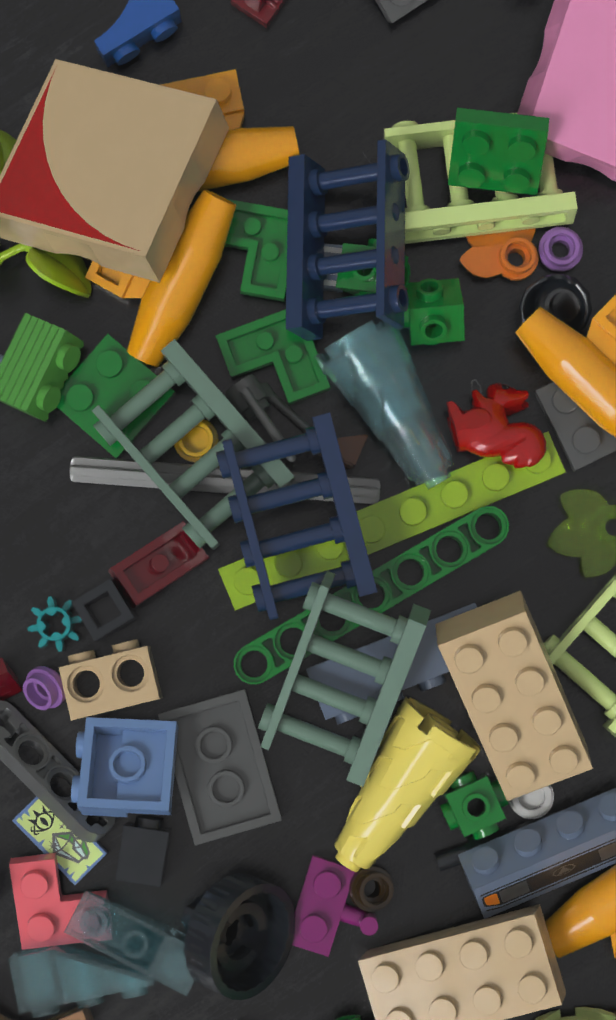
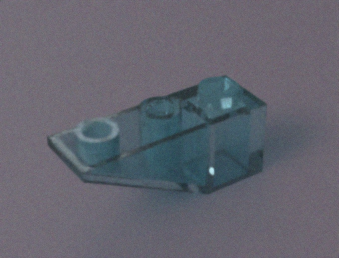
M87 890L84 892L64 933L187 996L196 980L191 977L190 971L186 966V958L184 956L186 934Z
M67 945L15 952L8 959L19 1014L32 1011L33 1018L58 1013L60 1011L59 1005L72 1002L77 1003V1008L95 1006L103 1003V996L121 992L122 999L142 996L149 993L148 986L155 985L158 978L157 972Z

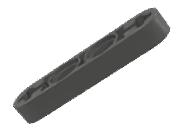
M0 700V718L5 722L3 726H0V760L76 837L89 843L102 839L114 826L115 817L98 816L99 820L97 823L90 826L86 822L89 815H82L78 807L75 810L70 807L73 804L71 795L69 797H60L53 792L50 786L52 778H63L71 788L73 776H80V773L13 705ZM16 732L19 736L10 746L6 741ZM27 745L34 748L39 754V763L37 765H30L22 761L18 753L20 746Z

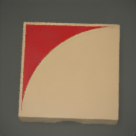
M55 59L0 174V238L55 254L62 253L81 256L98 263L102 267L160 283L185 228L190 204L200 187L205 183L229 130L217 99Z

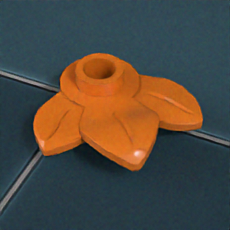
M536 228L467 236V241L472 248L468 249L459 261L467 271L481 278H490L501 274L510 280L526 279L535 271L539 261L537 248L532 243ZM510 253L520 254L523 264L520 266L512 265L508 260V255Z

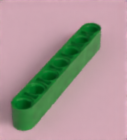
M495 506L478 508L373 570L375 584L382 588L384 599L380 606L372 610L380 613L386 611L500 544L509 532L507 515ZM490 515L497 520L499 532L494 539L487 540L477 534L475 524L478 517ZM452 538L459 543L461 553L455 562H445L438 557L436 546L440 539ZM413 560L421 566L422 578L419 583L411 586L399 580L397 569L401 562ZM346 586L333 594L363 606L359 601L356 587L347 589ZM305 610L242 647L234 658V670L240 680L247 684L257 685L289 668L295 654H289L282 649L280 644L281 636L290 628H298L304 631L311 611ZM345 619L343 627L333 632L325 630L318 620L313 634L335 641L360 625ZM250 651H259L267 659V669L259 677H251L243 671L242 659ZM307 651L304 658L308 657L313 653Z

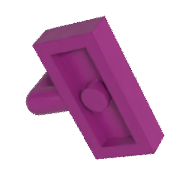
M312 855L294 912L295 933L293 946L329 957L340 921L360 927V930L365 935H373L377 932L378 922L374 913L345 904L349 893L350 881L355 874L354 871H351L339 862Z

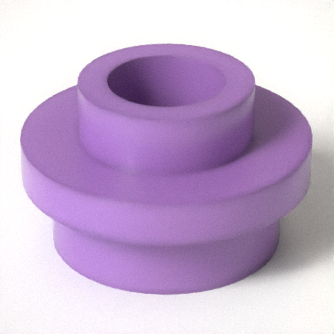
M555 227L548 230L542 236L538 245V255L541 262L548 269L556 272H565L574 268L583 254V244L576 232L566 227ZM556 243L564 244L568 249L567 256L562 258L555 256L552 252V246Z
M37 666L27 674L26 681L23 683V693L32 706L40 710H47L48 708H56L64 702L65 694L61 677L56 671L46 666Z

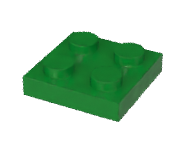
M457 107L448 185L537 196L548 136L549 118Z
M107 334L65 381L64 387L60 389L61 398L57 408L113 457L119 459L126 450L118 441L110 446L98 433L93 425L99 419L92 410L99 405L110 417L157 375L138 359L131 356L127 349ZM170 388L122 430L125 436L133 443L173 398L176 392Z

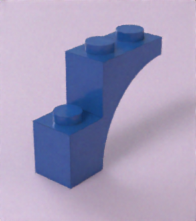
M129 0L116 22L104 34L94 40L97 51L106 66L109 67L115 62L118 65H123L134 59L140 53L139 48L154 39L155 42H160L170 37L178 29L177 24L182 22L180 10L174 0Z

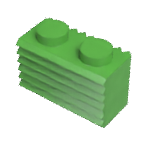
M24 313L0 362V402L44 422L48 420V414L60 402V389L64 387V381L68 379V373L77 366L80 360V349L84 347L83 341L61 327Z

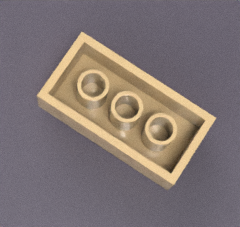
M521 591L435 624L439 650L507 801L593 769L586 741Z
M540 904L367 950L358 960L375 1020H505L560 1006L566 995V989Z

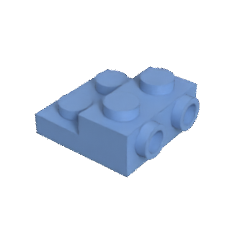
M86 717L85 731H78L76 738V757L82 759L80 776H73L71 786L72 803H77L81 814L111 817H128V813L171 815L178 738L177 721Z

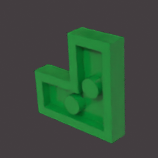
M228 199L236 204V209L225 247L247 250L240 293L284 302L287 278L288 210Z
M286 309L215 335L231 379L273 364L288 405L323 393L331 388L313 340L306 341L286 330Z

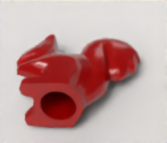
M493 383L486 390V398L478 390H472L473 400L472 409L462 411L455 402H447L446 405L449 413L447 423L457 452L468 451L488 458L501 456V461L504 464L513 465L515 468L532 467L538 464L546 453V439L543 432L533 424L527 422L509 423L508 416L528 408L529 404L525 401L529 397L528 391L516 390L501 383Z

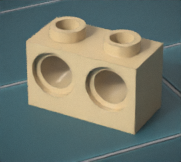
M138 639L111 645L113 650L111 655L96 658L94 650L68 656L70 665L58 668L71 721L163 698L151 646L140 647ZM128 660L139 662L144 669L143 680L137 686H129L121 679V667ZM84 671H92L98 676L100 681L99 690L92 697L82 695L77 689V679Z

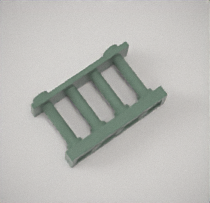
M174 339L161 350L167 360L161 366L164 370L110 417L97 405L92 412L99 421L93 427L110 446L118 441L185 517L188 523L182 529L199 548L207 543L215 550L220 543L213 537L211 532L232 515L228 497L236 495L235 488L200 519L193 514L181 498L219 466L216 452L224 450L222 441L232 438L235 452L266 443ZM186 382L197 394L191 400L193 405L139 451L122 430L175 384L180 387ZM216 416L227 428L221 434L223 439L168 485L152 467V464L203 419L206 418L209 421ZM278 459L253 466L251 468L253 473L243 483L247 496H251L259 492L264 486L268 489L273 484H276L278 488L288 486L295 480V476Z
M327 571L321 585L312 582L306 596L303 608L311 612L276 706L267 703L258 729L266 731L260 747L269 750L277 731L344 756L343 761L351 764L346 780L364 787L424 634L431 610L413 604L408 618L399 615V618L395 619L330 594L329 590L335 573ZM325 611L390 636V642L398 644L393 658L384 656L381 660L313 634L321 612ZM308 651L375 677L374 682L382 685L377 699L368 696L367 700L298 674L306 652ZM293 691L360 717L359 722L366 725L362 738L353 736L352 739H348L283 714L291 692Z

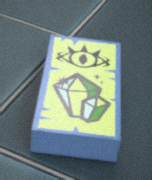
M37 796L12 820L44 854L56 853L58 869L74 885L108 853L99 841L89 843L76 837Z

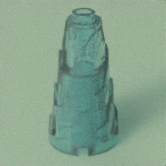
M373 320L335 341L324 349L326 353H319L314 358L322 373L330 377L350 405L354 406L361 418L368 424L378 440H382L407 478L414 481L417 486L424 482L429 490L451 477L447 468L454 465L451 460L452 453L431 412L433 410L424 393L422 383L416 373L417 370L400 332L402 328L396 329L384 322L386 327H384L382 322L375 325Z

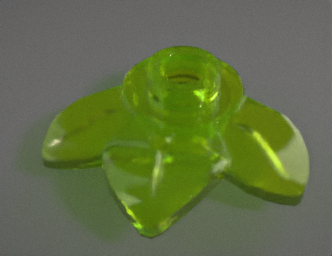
M576 489L563 493L560 496V500L569 518L555 528L548 540L549 547L564 556L581 557V567L585 577H595L607 573L616 564V536L609 535L605 525L609 519L616 520V505H608L598 492L588 489Z

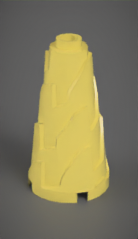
M405 697L383 736L379 746L380 749L374 758L364 787L360 786L361 790L350 808L346 823L334 843L338 851L335 858L343 866L354 872H358L360 868L370 869L376 860L403 835L407 828L414 826L435 799L443 795L476 758L481 750L478 743L464 730L461 729L458 733L450 726L452 721L416 699Z

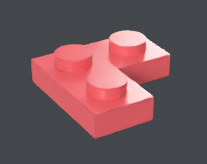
M56 853L10 859L9 868L22 950L112 939L113 929L107 890L62 895Z

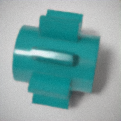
M49 596L47 600L49 608L42 610L32 607L31 611L38 616L37 624L29 626L27 630L39 632L42 636L38 644L39 648H44L50 641H55L57 650L63 652L65 651V639L81 640L80 635L74 632L76 624L83 621L80 616H73L70 612L73 608L71 603L73 600H68L60 608L57 607V601L54 596ZM62 613L64 615L62 623L66 626V630L64 633L54 632L51 635L49 633L51 625L46 620L49 615L59 616Z

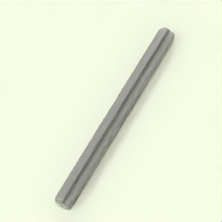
M74 456L70 462L69 473L70 479L73 482L158 488L135 460ZM154 462L152 467L170 485L193 464ZM218 466L191 491L230 493L234 489L232 477L222 478L220 467ZM247 468L240 470L243 481L253 473L251 469ZM291 472L295 476V480L289 485L315 479L318 476L315 473ZM347 476L354 503H378L381 486L379 479ZM273 484L269 489L264 486L256 494L277 489L278 487L276 484ZM322 495L319 497L311 498L310 500L333 501V498L324 500Z

